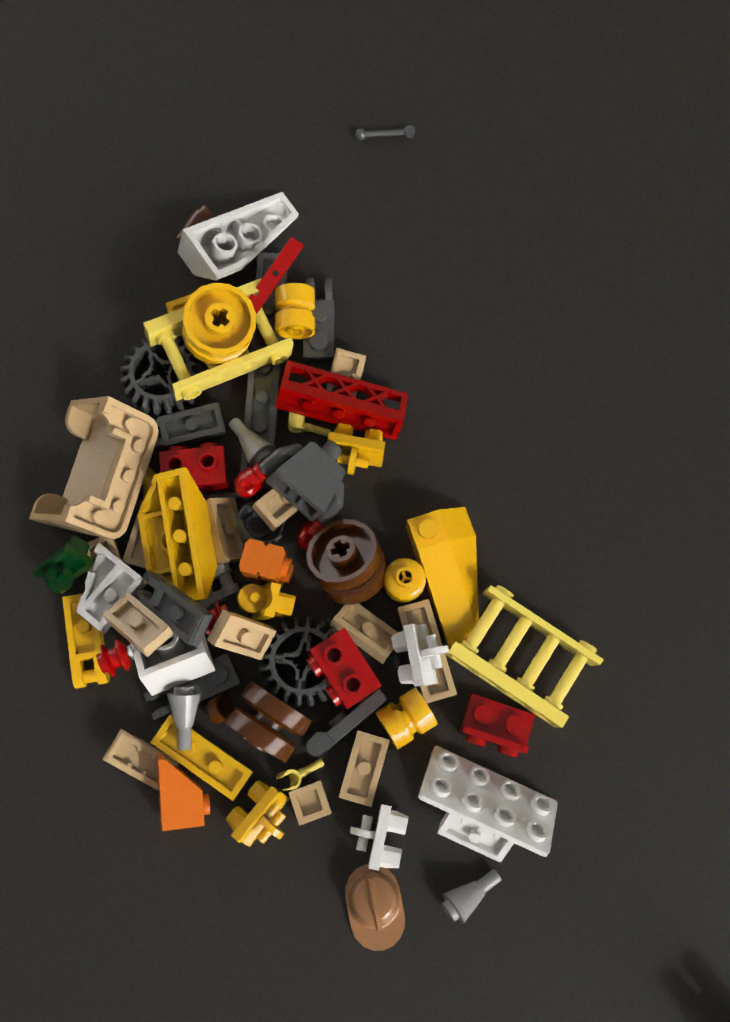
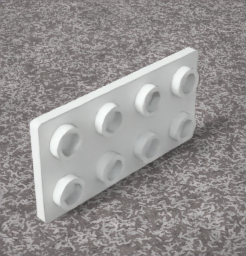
M439 746L434 747L418 798L446 811L445 816L440 822L437 834L500 863L514 843L543 857H547L551 849L558 805L556 800Z

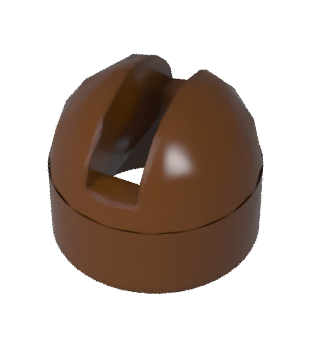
M219 694L206 703L204 714H208V721L211 723H223L233 706L225 695Z

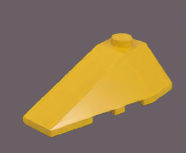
M465 507L438 509L408 519L405 529L417 562L423 567L426 574L425 585L447 646L449 647L454 641L461 643L462 640L466 641L479 621L476 534Z

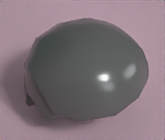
M255 499L242 506L236 518V529L242 541L246 543L250 538L262 541L267 546L269 543L275 544L283 536L282 532L285 522L272 531L252 508L253 504L258 500Z

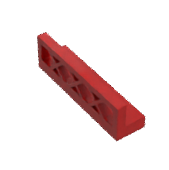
M287 360L275 408L336 425L338 423L349 424L355 430L366 432L369 429L381 430L383 437L396 440L404 422L408 393ZM290 373L304 376L307 382L301 384L290 381ZM326 382L334 384L338 390L334 392L327 391L321 384ZM352 392H364L368 399H356ZM390 399L399 402L398 410L386 407L382 400Z

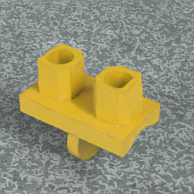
M338 423L334 432H329L327 441L335 442L341 448L342 453L338 457L337 463L348 465L347 474L354 475L356 467L367 469L368 465L382 467L386 442H383L381 430H366L365 437L362 438L353 436L354 428L351 425Z
M273 582L263 586L248 584L239 590L237 602L243 611L253 613L252 619L262 621L274 618V616L283 618L284 615L291 616L296 596L281 593V584Z
M258 780L249 789L247 794L256 803L250 813L237 806L226 817V821L234 831L231 836L238 843L242 842L248 847L256 839L264 844L271 835L279 840L285 835L279 825L286 818V815L280 810L290 798L273 786L270 787Z

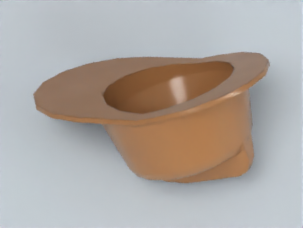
M368 864L357 868L349 876L345 886V899L350 926L355 939L363 947L372 951H384L399 941L405 928V914L400 888L395 876L388 868L380 867L379 871L369 869Z

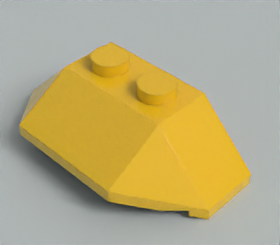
M182 467L154 474L151 481L152 485L145 495L137 514L146 570L162 575V577L166 578L195 602L206 600L209 597L217 570L207 502L187 468Z

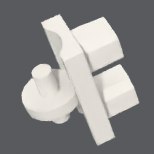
M426 624L403 626V631L391 637L395 652L402 653L408 651L410 664L398 667L400 683L414 684L415 687L438 684L435 669L442 668L440 655L449 653L448 646H438L436 634L428 635Z
M380 804L375 831H371L373 817L363 815L361 828L350 827L349 833L359 836L356 850L366 852L369 838L373 839L368 863L369 869L379 871L380 867L399 868L402 849L384 845L387 831L405 835L409 817L398 811L391 810L392 806Z

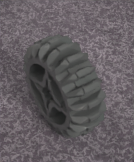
M177 337L174 341L190 375L193 376L204 372L205 367L200 363L201 360L195 358L186 348L182 338ZM144 338L141 340L143 345L141 348L132 345L131 350L134 355H124V360L128 365L120 367V371L124 375V377L120 378V383L123 387H126L124 394L127 398H132L131 403L134 407L141 406V410L145 414H148L153 409L154 415L160 417L163 410L167 414L174 413V408H178L179 411L185 410L183 406L185 402L194 405V399L184 400L183 398L178 401L175 400L172 384L176 383L178 378L170 361L159 358L167 356L162 345L157 344L150 347L148 341ZM150 362L148 371L143 373L142 378H140L143 369ZM158 367H160L162 372H165V374L167 375L166 378L169 384H166L164 379H161V377L159 376L160 372L157 369ZM158 390H163V391H165L167 394H166V395H152V394H149V393H147V392H148V391H151V392L153 393V392L158 391Z
M294 617L293 624L295 628L289 629L285 621L281 622L284 633L279 635L276 632L273 637L276 639L275 643H270L268 647L271 650L270 654L265 653L262 658L264 661H269V665L259 667V671L261 673H271V676L265 678L263 683L267 686L276 682L277 685L271 691L273 696H277L284 690L285 693L282 697L284 703L287 704L291 696L294 695L296 696V707H301L302 697H307L308 705L311 707L315 705L313 695L318 694L322 702L327 701L323 691L329 685L324 679L317 686L305 689L308 676L312 670L309 665H306L301 679L302 672L299 670V664L295 665L294 661L291 660L300 659L305 651V646L306 652L312 648V636L323 641L334 634L336 630L331 627L326 633H323L322 631L325 626L323 620L318 622L316 628H312V617H307L305 626L301 627L299 618ZM302 635L299 648L295 652L279 653L287 641ZM277 663L291 666L295 669V688L287 685L281 679Z

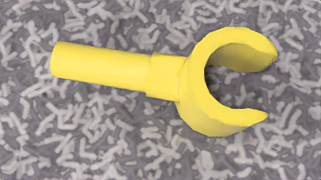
M289 413L288 429L292 433L306 431L328 437L330 429L305 423V416Z
M320 758L298 770L289 769L280 772L276 779L285 776L290 778L289 787L282 789V791L287 792L297 789L302 779L323 767L324 762Z

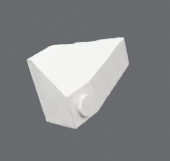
M283 192L277 193L183 229L178 254L193 275L215 281L242 270L296 220L299 213Z

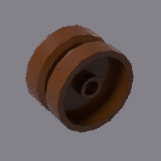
M341 519L329 523L317 531L309 542L306 553L308 567L329 599L339 604L354 605L367 601L377 594L384 585V575L388 566L387 560L375 534L366 524L357 520Z
M250 681L241 696L243 701L256 709V712L252 714L240 706L233 707L224 722L241 734V738L260 751L268 752L286 763L296 747L291 739L281 733L282 729L284 728L296 736H304L313 721L253 681Z

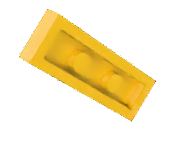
M172 714L168 716L150 742L232 801L236 799L254 772L193 728H191V749L177 750V728L175 727Z

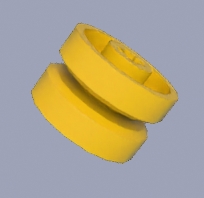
M211 283L198 288L189 296L183 310L182 337L186 348L195 358L212 365L224 364L246 353L256 329V312L252 301L242 290L230 284ZM220 323L219 327L215 326L214 324Z

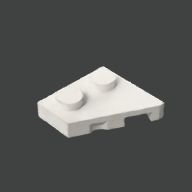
M98 543L94 550L97 556L92 572L88 571L85 580V592L80 597L76 612L105 634L111 625L102 614L128 592L134 596L136 590L143 589L147 582L102 544Z

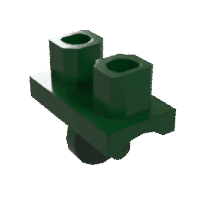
M73 535L67 540L65 545L52 551L49 557L38 564L32 575L44 577L46 587L53 592L64 593L72 587L73 581L93 566L94 559L87 555L90 547L89 543Z

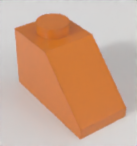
M156 755L162 831L205 826L204 815H210L209 794H203L200 785L165 755Z

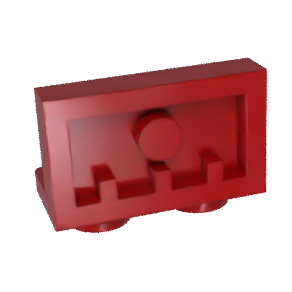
M470 694L459 732L466 735V742L484 747L485 743L489 742L498 745L497 752L517 758L518 752L522 754H527L528 752L527 742L535 714Z

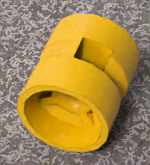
M287 283L278 286L275 289V309L278 311L275 314V334L285 339L290 337L291 339L312 337L315 334V317L312 314V311L315 309V289L302 283Z
M416 687L400 696L397 705L390 702L375 712L397 750L414 740V733L424 734L438 725L432 711Z

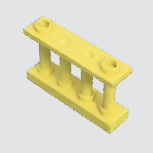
M262 278L236 288L242 290L248 298L251 294L257 296L260 291L256 289V286ZM184 307L143 323L145 336L150 347L157 344L163 346L179 381L172 384L173 395L176 401L183 398L184 400L194 399L203 390L268 364H281L292 355L293 341L291 337L278 341L261 307L256 315V325L267 347L252 353L247 349L246 353L241 357L221 365L207 364L209 370L191 376L174 341L176 337L182 335Z
M490 585L484 590L482 595L490 599L491 602L467 640H462L461 643L457 641L452 642L448 647L449 653L445 655L551 726L563 728L569 716L561 711L563 708L561 703L585 663L590 666L601 665L604 659L596 655L597 649L583 640L575 641L513 600L514 595L500 585H497L495 588ZM504 608L519 619L495 658L489 659L487 662L477 655L479 652L477 647L501 609ZM531 626L546 636V639L522 678L518 677L515 681L505 674L507 670L505 666ZM557 645H560L572 653L574 657L551 695L545 696L542 699L533 693L535 689L533 684Z

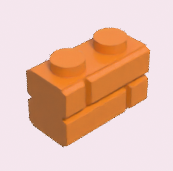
M249 538L245 543L239 568L248 582L260 585L263 582L265 585L273 582L281 584V587H283L284 582L290 583L294 564H291L292 559L287 557L284 547L270 543L266 546L262 541Z

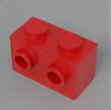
M210 442L201 444L200 448L187 449L185 446H172L168 448V451L159 452L160 473L185 467L188 469L201 493L230 490L228 458L223 445L219 446L217 443Z
M345 627L307 651L310 655V658L306 660L309 667L317 678L321 675L324 677L329 685L325 691L336 707L341 704L344 709H349L382 686Z

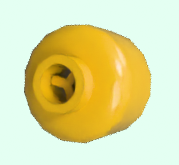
M399 558L387 566L383 587L386 594L392 600L400 603H409L422 594L426 584V574L423 567L417 561L410 558Z

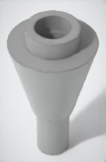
M234 418L229 422V427L239 438L250 467L254 466L257 462H262L276 449L273 444L253 431L248 430L239 418Z
M192 685L174 686V692L167 693L175 727L177 728V750L191 749V727L194 724L201 692L194 691V686Z
M492 869L478 881H472L443 893L445 901L441 905L445 913L453 922L458 919L464 924L484 898L485 893L502 881L501 877L495 869Z

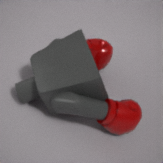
M327 441L322 448L315 442H310L305 447L296 443L277 448L262 462H257L254 466L246 468L238 474L234 480L235 491L239 496L248 498L260 491L264 481L309 519L300 527L296 540L299 548L307 551L309 542L317 531L331 523L343 507L344 484L342 479L345 475V470L336 462L342 450L332 441Z

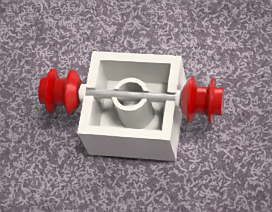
M218 600L215 601V608L209 610L213 617L205 631L206 634L209 635L222 610L229 611L226 604L220 606ZM173 633L170 638L148 657L133 644L126 646L119 639H115L114 648L109 650L104 645H100L101 653L96 654L101 671L103 673L108 672L111 677H115L116 668L121 666L128 672L134 659L139 678L152 696L216 671L205 635H203L199 645H189Z

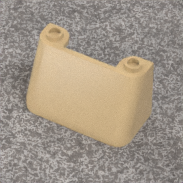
M110 396L71 400L66 413L65 424L68 431L74 436L81 438L82 442L63 496L47 493L37 498L29 519L44 525L97 537L119 538L128 528L158 438V425L149 415Z

